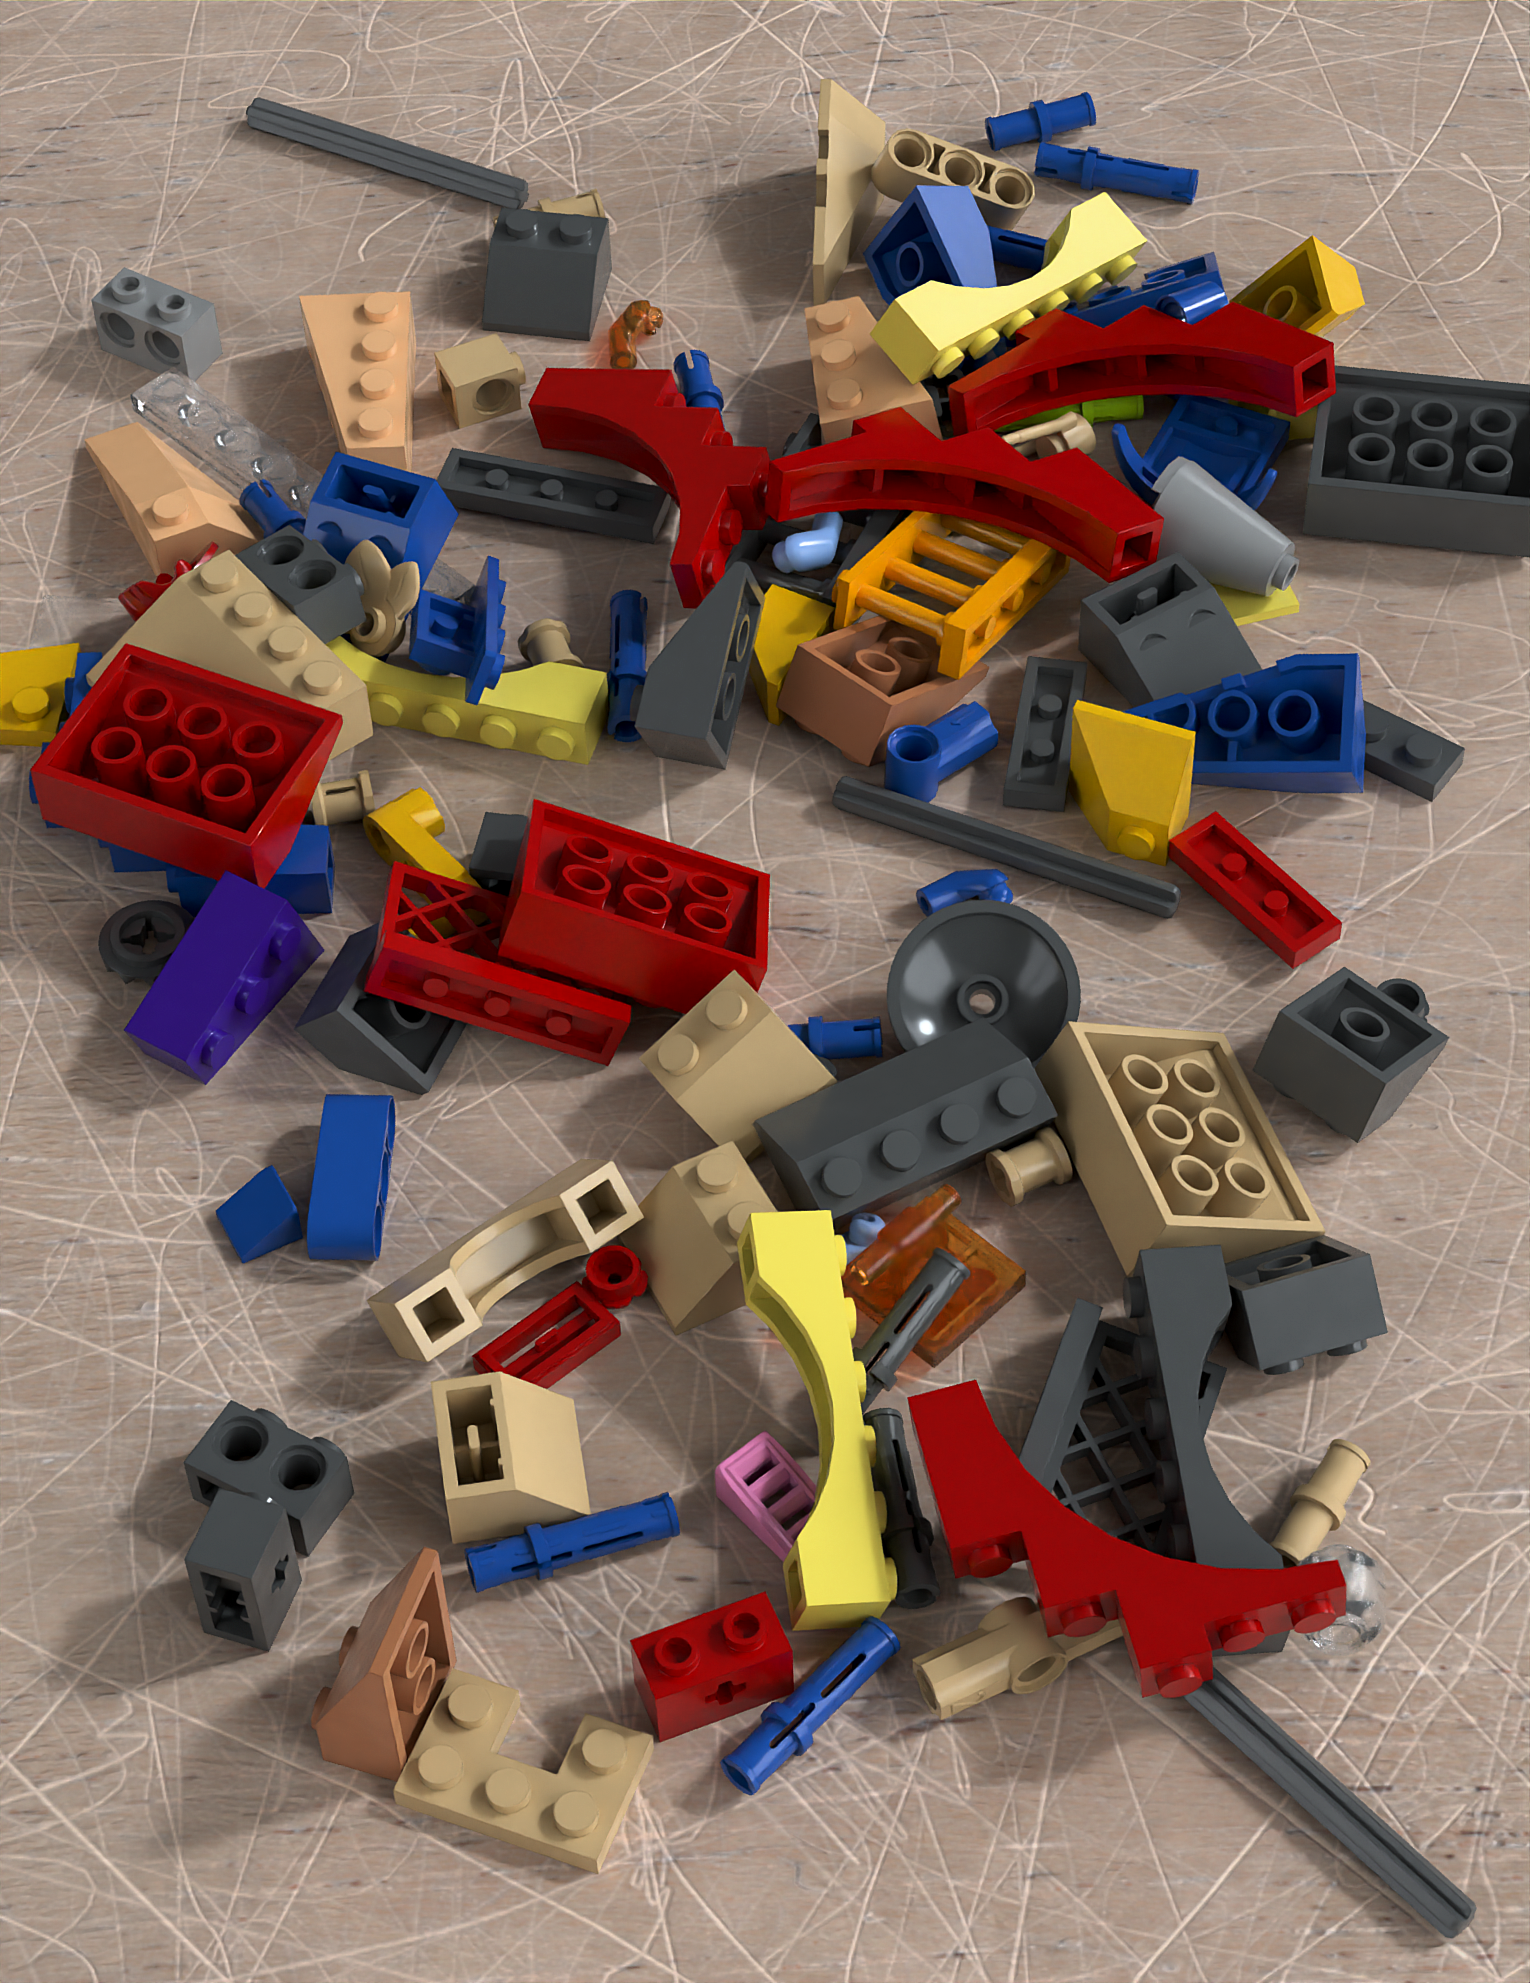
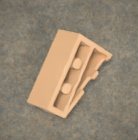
M859 296L804 308L819 420L826 444L851 437L853 420L897 407H902L938 439L943 441L933 399L921 382L912 385L872 338L870 332L878 322Z

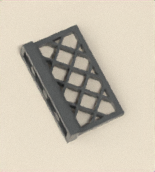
M1077 1298L1018 1459L1024 1468L1050 1493H1052V1490L1054 1491L1058 1500L1065 1507L1084 1519L1086 1517L1081 1510L1082 1507L1110 1498L1125 1526L1107 1533L1123 1541L1133 1539L1136 1546L1165 1557L1167 1552V1528L1169 1524H1174L1171 1503H1164V1511L1139 1520L1124 1493L1127 1490L1151 1481L1156 1488V1463L1158 1460L1143 1436L1147 1434L1145 1419L1135 1422L1120 1396L1147 1385L1149 1387L1148 1378L1139 1379L1137 1374L1112 1382L1099 1359L1103 1346L1131 1356L1134 1361V1340L1136 1337H1140V1335L1099 1320L1103 1307ZM1206 1361L1201 1373L1200 1382L1206 1384L1202 1398L1198 1399L1203 1440L1227 1371L1226 1367L1210 1361ZM1093 1378L1098 1388L1088 1391ZM1106 1401L1121 1428L1093 1438L1080 1415V1411ZM1073 1433L1078 1444L1068 1447ZM1129 1441L1144 1469L1116 1479L1101 1451ZM1087 1457L1101 1485L1073 1495L1060 1472V1467ZM1158 1529L1152 1543L1147 1533Z

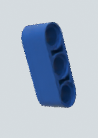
M326 1094L307 1221V1248L310 1259L378 1261L382 1244L395 1140L396 1116L395 1101L392 1095Z

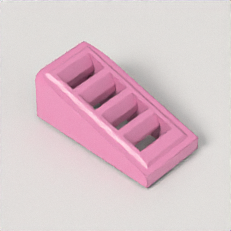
M763 1431L717 1466L715 1469L716 1496L784 1562L795 1540L805 1526L814 1503L816 1485L791 1455L767 1431ZM780 1489L787 1493L770 1507L766 1508L763 1502ZM803 1509L807 1513L806 1516L788 1530L781 1526Z

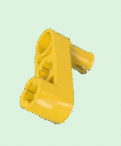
M421 787L418 789L412 788L363 818L364 830L371 845L390 867L393 861H397L482 888L469 875L468 871L434 839L445 832V823L433 799ZM417 892L429 905L433 904L425 894ZM471 908L463 910L477 926L489 919L483 912ZM445 917L430 922L444 939L452 934L455 936L459 935V932ZM411 928L408 929L412 935L421 940Z

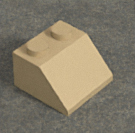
M735 970L725 977L639 1057V1060L674 1100L718 1146L733 1141L747 1164L752 1162L765 1149L753 1126L755 1120L838 1082L767 1002Z
M730 1141L672 1166L638 1205L644 1218L617 1235L621 1246L630 1249L640 1259L642 1263L641 1270L646 1271L648 1275L647 1289L675 1336L746 1305L737 1241L750 1213L778 1212L734 1142Z

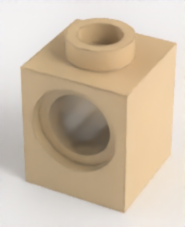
M497 333L434 353L439 395L459 429L522 409L519 385L526 383L524 367L517 352L509 353Z

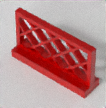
M393 861L387 877L374 958L366 975L364 992L609 1066L630 1024L632 1006L626 1004L627 995L605 988L596 989L602 996L580 990L585 987L577 984L570 977L544 969L536 970L541 977L520 971L525 968L518 966L509 958L497 955L498 949L491 942V940L500 937L508 896ZM402 887L425 894L433 904L417 908L403 893ZM471 908L483 912L493 923L478 928L463 910ZM445 917L459 932V935L444 939L430 922ZM411 928L421 940L400 934L399 932ZM472 947L482 959L461 953L460 951Z

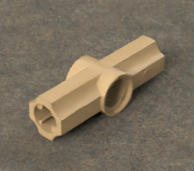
M1016 1597L1003 1602L987 1613L979 1623L977 1630L912 1659L913 1674L919 1685L921 1695L931 1713L936 1714L943 1720L1010 1688L1019 1695L1040 1690L1062 1674L1067 1667L1068 1661L1123 1636L1117 1619L1107 1622L1102 1629L1087 1636L1068 1637L1065 1634H1060L1048 1638L1038 1603H1034L1028 1597Z

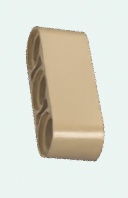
M908 128L897 130L891 135L871 169V179L878 191L902 203L916 185L969 186L986 225L1010 231L1016 226L1035 196V187L1031 178L1019 168Z

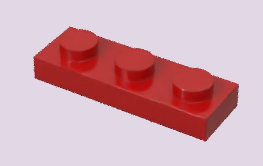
M1217 811L1169 840L1168 857L1292 969L1340 939L1342 922Z

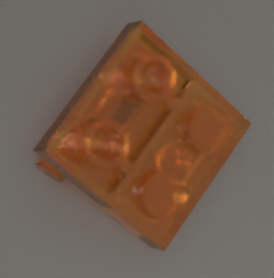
M943 1184L931 1196H926L915 1207H906L878 1232L877 1240L846 1266L845 1274L841 1276L844 1297H851L856 1308L880 1325L895 1302L902 1296L931 1258L932 1252L936 1247L947 1251L970 1270L971 1275L962 1282L933 1321L931 1327L911 1350L933 1368L938 1366L1026 1286V1270L951 1214L962 1204V1200L958 1192L948 1184Z

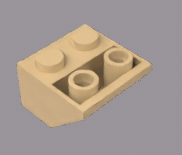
M500 1371L431 1381L445 1500L453 1544L523 1534L525 1526L539 1523L541 1528L591 1515L574 1400L572 1398Z

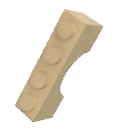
M580 1159L367 1299V1302L400 1358L429 1362L483 1326L482 1321L486 1312L515 1287L556 1264L577 1256L592 1253L644 1218L613 1160Z

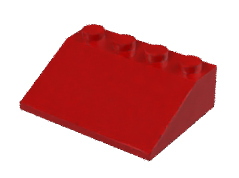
M125 643L32 766L30 772L43 820L217 881L220 880L225 870L265 889L291 851L343 725V719L341 714Z
M534 799L529 811L505 907L497 955L509 958L518 966L526 969H544L570 977L577 984L586 988H605L630 996L636 1002L650 1008L665 1007L687 1014L733 970L758 993L768 966L770 874Z

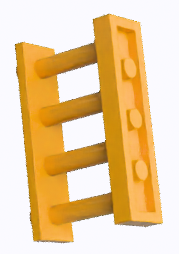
M913 511L850 570L845 569L839 574L832 590V601L836 603L833 629L840 630L851 626L867 610L936 638V644L941 647L937 672L959 680L1069 572L1071 557L1040 541L998 526L952 515ZM954 531L1014 556L1011 559L1005 558L1000 562L945 540V538ZM924 557H927L984 580L986 583L983 586L977 585L973 589L919 567L917 564ZM897 583L959 609L954 613L949 612L946 615H942L888 593V591Z

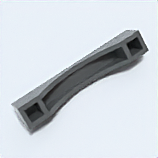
M1221 1245L1140 1250L1133 1277H1125L1123 1281V1303L1127 1318H1137L1140 1337H1136L1134 1340V1365L1139 1379L1148 1378L1151 1398L1146 1399L1144 1408L1147 1436L1149 1440H1159L1162 1460H1158L1156 1463L1157 1494L1161 1503H1171L1174 1524H1169L1167 1528L1168 1556L1173 1559L1219 1568L1283 1569L1282 1555L1252 1529L1229 1500L1211 1466L1201 1433L1198 1400L1201 1373L1206 1361L1222 1339L1232 1307ZM1290 1630L1266 1636L1259 1645L1245 1651L1226 1652L1223 1648L1213 1650L1212 1657L1282 1652Z

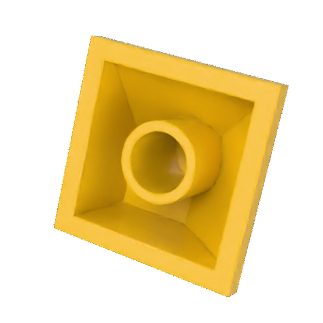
M1313 235L1229 301V303L1233 301L1321 338L1340 323L1348 320L1357 310L1365 305L1355 267Z
M1077 700L1073 707L1069 792L1106 850L1125 855L1134 860H1143L1166 867L1169 860V840L1181 833L1189 815L1196 732Z

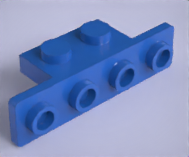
M487 556L469 605L420 589L417 602L411 612L408 659L417 661L419 666L433 674L449 675L453 673L466 678L465 702L476 706L479 703L484 688L495 689L505 661V655L500 654L505 630L500 627L506 606L501 604L506 581L499 579V559Z

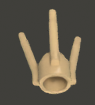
M1072 411L1058 419L1018 430L1001 437L1010 445L1024 443L1015 447L1024 457L1037 452L1040 459L1076 447L1088 456L1096 447V438L1091 425L1082 415Z

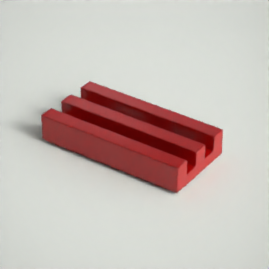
M576 1281L472 1355L473 1366L479 1374L500 1371L548 1389L621 1336L620 1321L585 1287ZM579 1307L584 1309V1311L558 1330L553 1328L537 1339L533 1348L504 1368L501 1365Z

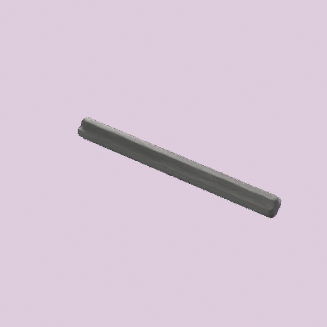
M261 97L254 98L246 110V115H248L247 124L253 129L498 206L521 209L529 197L528 183L524 179Z
M848 776L840 778L833 794L832 804L840 810L1166 919L1173 917L1180 902L1181 890L1174 884Z
M1213 1667L1212 1680L1204 1681L1197 1690L1182 1696L1441 1934L1448 1938H1455L1469 1926L1475 1917L1474 1914L1477 1909L1475 1903L1217 1669Z

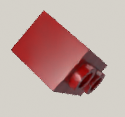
M766 1591L630 1640L634 1683L659 1742L750 1710L794 1692L793 1650Z

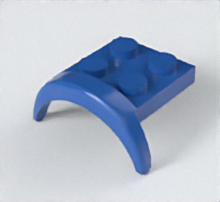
M1181 394L1143 458L1140 457L1133 447L1125 425L1115 423L1111 434L1115 456L1124 477L1132 489L1149 504L1153 505L1159 493L1151 490L1156 480L1169 463L1178 456H1181L1190 461H1195L1249 507L1256 510L1266 498L1277 477V471L1271 468L1288 441L1290 422L1208 397Z

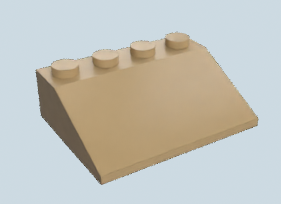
M230 550L219 554L178 577L86 674L88 684L93 687L124 644L128 643L341 714L343 725L328 761L374 735L366 684Z
M1068 1021L1035 1067V1071L1058 1114L1054 1119V1123L1127 1277H1133L1139 1251L1144 1249L1221 1245L1224 1263H1228L1318 1237L1326 1232L1224 1033Z

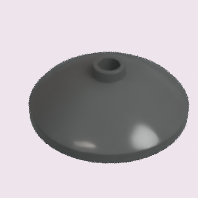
M972 900L956 903L940 909L921 921L899 947L892 962L887 983V1009L895 1037L905 1052L980 1018H984L1029 1058L1034 1069L1067 1022H1077L1081 1004L1078 971L1069 949L1057 932L1030 911L1017 905L995 900ZM984 994L991 998L994 1008L987 1014H978L971 1009L969 1002L975 995Z

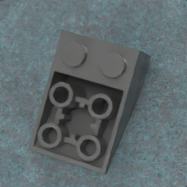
M1179 552L1081 599L1078 650L1133 707L1180 692L1187 695L1222 683V678L1237 673L1245 676L1263 670L1215 588Z

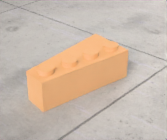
M410 291L299 296L307 349L315 367L320 391H322L326 402L329 420L338 441L339 452L412 472L416 335Z

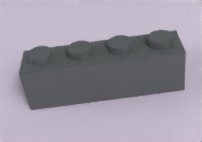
M980 1018L761 1117L753 1122V1126L796 1211L831 1210L833 1229L836 1230L851 1223L853 1216L863 1212L873 1213L985 1161L986 1154L998 1148L1004 1152L1033 1139L1035 1132L1048 1127L1058 1114L1029 1058L988 1021Z

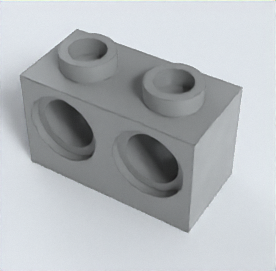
M125 267L91 299L101 350L188 386H191L223 354L214 303Z

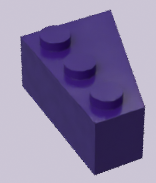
M225 870L124 1031L146 1055L207 1085L324 952V948L288 900Z

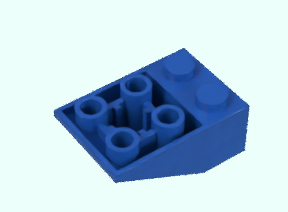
M335 452L310 501L303 535L310 541L313 539L319 541L327 553L341 564L345 563L350 552L361 541H372L382 551L391 569L404 562H416L419 568L420 589H422L459 514L436 479ZM410 610V611L408 612V614L404 617V618H405V621L407 620V618H408V616H409L411 610ZM344 633L340 635L352 644L349 634ZM389 654L374 658L386 662Z

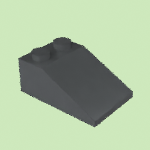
M735 561L648 667L644 686L637 685L634 689L630 704V720L635 721L634 727L656 757L726 770L765 602V596L747 563Z

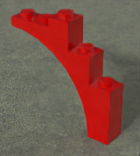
M1233 301L1193 325L1146 305H1142L1105 328L1055 308L1015 331L1017 347L947 386L953 436L955 437L986 427L995 431L1010 423L1052 409L1086 401L1131 395L1182 394L1220 397L1261 405L1293 417H1298L1336 393L1334 343Z
M545 369L528 403L542 447L585 452L618 461L646 475L671 496L680 510L679 535L669 564L683 608L696 609L725 574L726 561L733 545L739 544L742 530H763L769 516L764 511L770 464L767 448L733 446L732 436L724 429L719 409L714 407H686L685 397L682 393H678L672 370Z
M902 407L853 420L851 437L771 460L764 509L777 523L818 513L857 509L913 510L957 516L998 526L1040 541L1077 560L1108 583L1123 579L1156 563L1164 518L1077 447L1030 462L989 427L941 441Z
M976 1380L907 1397L912 1429L955 1579L968 1575L976 1578L993 1577L1007 1571L1013 1563L1025 1561L1048 1638L1060 1634H1065L1068 1637L1087 1636L1102 1629L1107 1622L1118 1619L1142 1698L1159 1693L1165 1698L1184 1696L1197 1690L1204 1681L1212 1680L1213 1650L1223 1648L1226 1652L1245 1651L1259 1645L1266 1636L1292 1629L1301 1634L1317 1632L1333 1624L1337 1617L1346 1615L1347 1585L1338 1559L1283 1569L1219 1568L1161 1556L1109 1535L1065 1507L1024 1468L995 1426Z

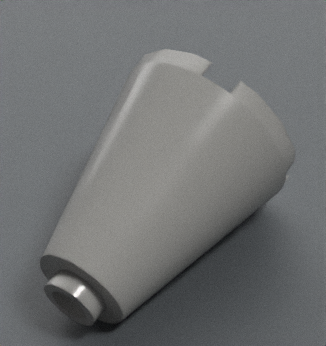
M1178 456L1169 463L1151 489L1159 493L1151 508L1164 518L1156 562L1179 552L1211 584L1267 597L1277 588L1282 591L1286 590L1292 582L1300 562L1298 558L1293 556L1295 544L1195 461Z

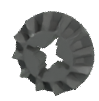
M162 900L141 901L120 909L107 920L99 935V951L107 972H117L125 984L140 978L151 987L155 978L158 977L194 921L193 916L181 906ZM148 931H153L154 937L158 941L155 946V952H152V954L143 953L142 950L145 946V940L148 939Z

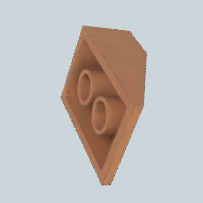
M878 615L799 644L776 707L793 717L795 723L804 731L820 735L840 748L841 753L848 760L870 767L886 760L887 740L895 729L905 725L927 726L945 715L986 677L989 666L978 660L959 680L937 672L941 647L936 644V638Z
M423 1547L370 1602L360 1626H351L346 1632L339 1653V1666L341 1669L332 1688L326 1686L322 1688L312 1711L311 1727L317 1731L323 1760L392 1781H398L447 1678L457 1662L437 1550Z

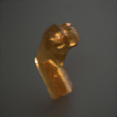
M648 300L631 302L608 329L609 357L612 369H634L637 365L635 340L639 333L642 332L646 336H652L656 334L655 327L661 328L664 317L660 308L650 306Z

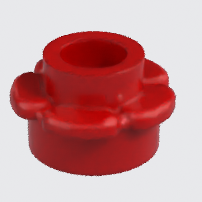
M610 1245L598 1249L590 1256L585 1269L587 1276L582 1279V1286L600 1301L605 1308L620 1309L629 1306L634 1297L643 1295L648 1285V1275L646 1271L641 1270L642 1263L634 1252L623 1246ZM612 1279H621L618 1284L609 1283Z

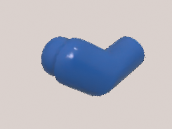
M998 869L955 871L917 890L916 898L922 912L928 917L942 908L965 902L975 896H978L979 900L1011 903L1013 901V893L1005 882L1009 878Z

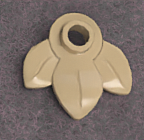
M363 540L350 552L345 563L350 564L356 570L363 583L364 594L360 598L367 621L347 631L345 634L350 635L352 645L372 657H380L397 650L404 640L406 634V621L404 617L415 606L419 596V568L416 562L410 561L396 565L391 569L382 551L372 541Z

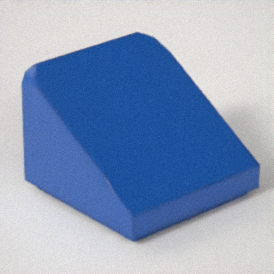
M273 1165L256 1174L215 1210L216 1216L242 1264L303 1238L297 1208Z

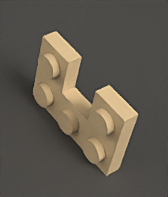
M452 1668L393 1789L395 1803L599 1874L654 1751L653 1736L585 1713L558 1773L554 1774L498 1754L521 1705L519 1690Z

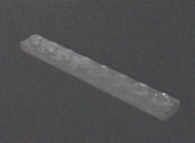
M171 367L130 394L133 410L240 490L244 491L247 486L256 481L259 488L264 492L259 483L262 479L268 480L274 487V491L291 511H299L307 520L310 501L324 475L175 367ZM438 558L422 587V590L469 605L475 589L473 583Z

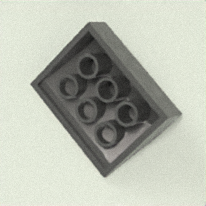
M1335 365L1336 393L1318 404L1303 534L1530 558L1529 384Z

